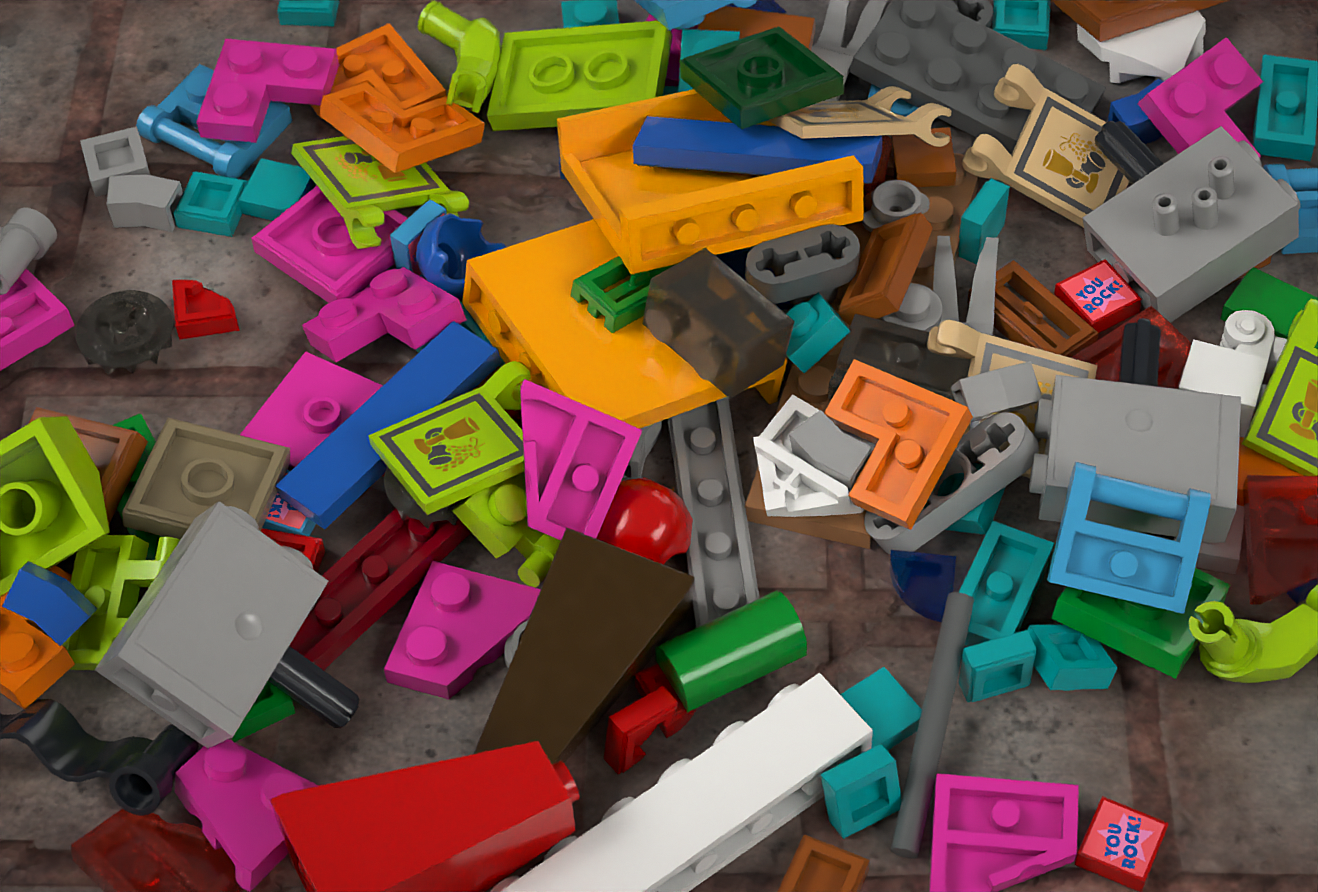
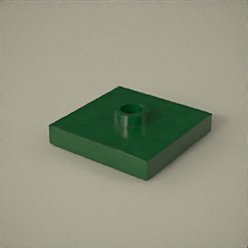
M779 26L680 60V78L741 130L844 94L843 75Z

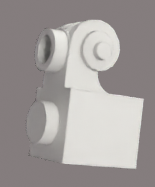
M1250 310L1236 311L1228 317L1225 322L1220 346L1193 339L1179 385L1181 390L1241 397L1240 437H1245L1267 387L1266 384H1262L1264 374L1273 373L1287 341L1285 338L1275 336V329L1269 319L1258 312Z

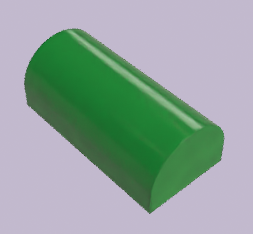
M778 590L655 648L656 662L687 712L807 656V640L801 621L790 601Z

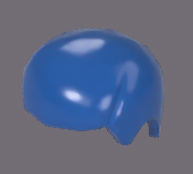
M448 213L427 223L417 245L416 259L425 280L462 302L467 260L506 248V245L486 241L481 233L483 225L481 220L459 218L457 215Z

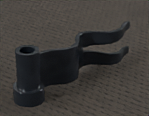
M37 699L25 710L23 709L17 714L3 715L0 713V740L17 739L28 745L50 773L65 781L83 782L98 777L110 778L109 788L113 799L121 808L134 815L143 816L151 814L161 805L172 791L175 772L193 757L199 749V743L173 724L166 726L154 740L136 736L117 741L99 740L85 732L75 717L61 703L52 699Z

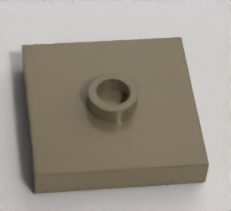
M168 417L122 512L123 526L164 537L181 539L197 516L220 501L225 506L236 507L248 513L258 523L259 531H261L278 492L275 485L284 478L290 464V448Z

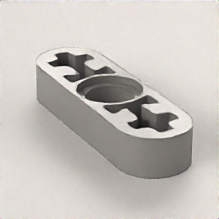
M1004 412L990 416L962 436L927 500L929 506L922 509L911 530L900 525L895 528L894 522L867 511L864 519L867 533L890 555L903 556L914 552L1025 473L1033 465L1034 453L1038 454L1039 451L1036 437L1021 418L1013 413ZM1008 441L1010 446L1001 452L999 447ZM977 460L983 465L979 470L973 465ZM956 473H965L961 486L955 492L947 496H938L939 487L946 478Z

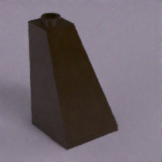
M566 527L473 754L538 741L551 764L560 760L565 763L635 679V674L641 672L655 655V648L665 643L687 617L693 602L695 577Z

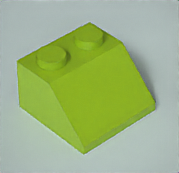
M68 416L39 417L0 441L1 598L8 594L20 568L28 561L48 570L110 533L100 473Z

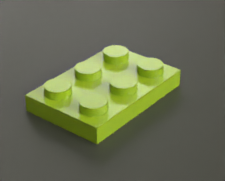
M645 21L504 33L487 112L492 130L503 131L557 127L558 118L663 96L673 37L671 30H668L659 21Z

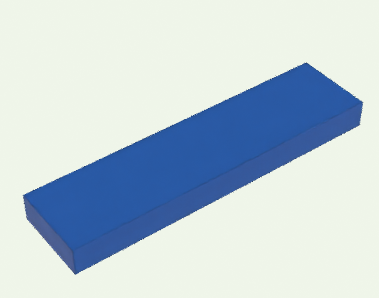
M652 116L646 117L633 144L634 164L640 166L763 176L854 155L863 166V184L872 183L882 154V135L802 139L778 126L753 125L741 130L737 125L730 122Z
M455 321L451 322L275 485L281 499L325 530L389 469L371 447L368 435L472 391L502 363L498 349Z

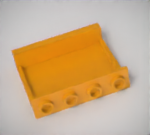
M694 89L557 119L561 171L618 256L621 257L631 275L756 246L768 240L821 225L834 224L842 226L863 221V166L854 155L764 176L634 164L633 144L647 116L733 123ZM765 121V122L756 124V125L776 126V125H774V124H772V123H770V122H768V121Z
M594 219L467 260L462 304L492 346L498 349L499 355L505 364L517 361L530 371L531 378L528 381L639 429L754 386L769 405L777 402L787 364V358L783 349L757 323L751 315L746 302L736 297L719 276L715 264L709 258L698 259L707 267L704 282L614 333H611L604 327L605 316L603 314L595 318L587 311L589 303L587 300L578 303L571 297L573 280L618 257V254ZM631 275L609 286L603 291L606 293L612 290L613 288L623 284L624 282L630 280Z

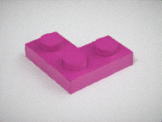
M1227 37L1147 93L1138 103L1139 107L1178 154L1222 126L1237 142L1241 140L1247 142L1255 150L1258 157L1261 156L1227 115L1226 111L1252 93L1263 81Z
M225 39L196 121L200 138L257 143L270 101L321 105L322 96L328 95L331 92L339 67L336 49Z
M402 267L401 269H392L377 275L372 279L369 287L350 298L337 299L321 308L317 317L304 323L302 327L311 346L333 361L338 362L386 333L391 334L416 350L433 340L451 322L455 321L460 324L467 319L458 298Z

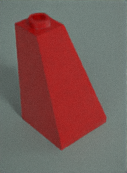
M535 741L286 792L270 799L292 865L306 892H485L576 831L572 803L579 800L580 795L575 781L564 762L560 760L551 764L540 743Z

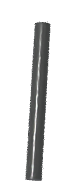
M960 592L949 593L894 832L891 852L901 857L917 858L919 856L961 665L963 648L974 605L973 597Z

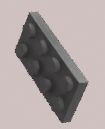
M894 0L854 55L849 71L881 89L895 86L910 92V99H900L918 108L925 104L935 103L950 109L951 116L941 115L937 118L976 138L981 134H988L996 138L1010 155L1031 110L1007 106L999 102L994 96V90L998 81L1005 77L1010 66L1020 64L1026 67L1035 75L1044 88L1090 114L1094 113L1106 89L1105 86L935 0Z

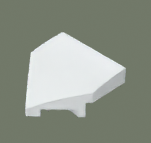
M1195 11L1102 42L1095 39L1078 23L1077 33L1078 41L1101 61L1109 62L1111 83H1120L1143 76H1155V80L1159 78L1164 82L1203 54V36L1206 34V27L1203 16L1199 11Z
M793 394L760 436L753 437L767 516L802 517L862 513L865 509L853 504L848 496L847 486L793 454L789 433L819 411ZM840 429L842 432L872 446V451L875 448L876 444Z

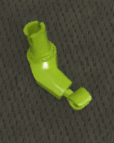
M431 1L423 9L417 28L420 33L426 34L455 50L457 66L452 74L446 104L452 105L456 103L460 106L472 107V112L478 113L480 112L481 104L488 96L494 84L501 51L499 31L488 19L479 18L470 21L444 7L442 3Z
M1318 585L1308 594L1306 604H1301L1271 623L1235 619L1230 608L1217 601L1205 602L1195 609V612L1204 621L1203 624L1192 616L1189 620V629L1194 638L1200 642V660L1206 669L1218 678L1239 683H1256L1290 678L1318 654Z

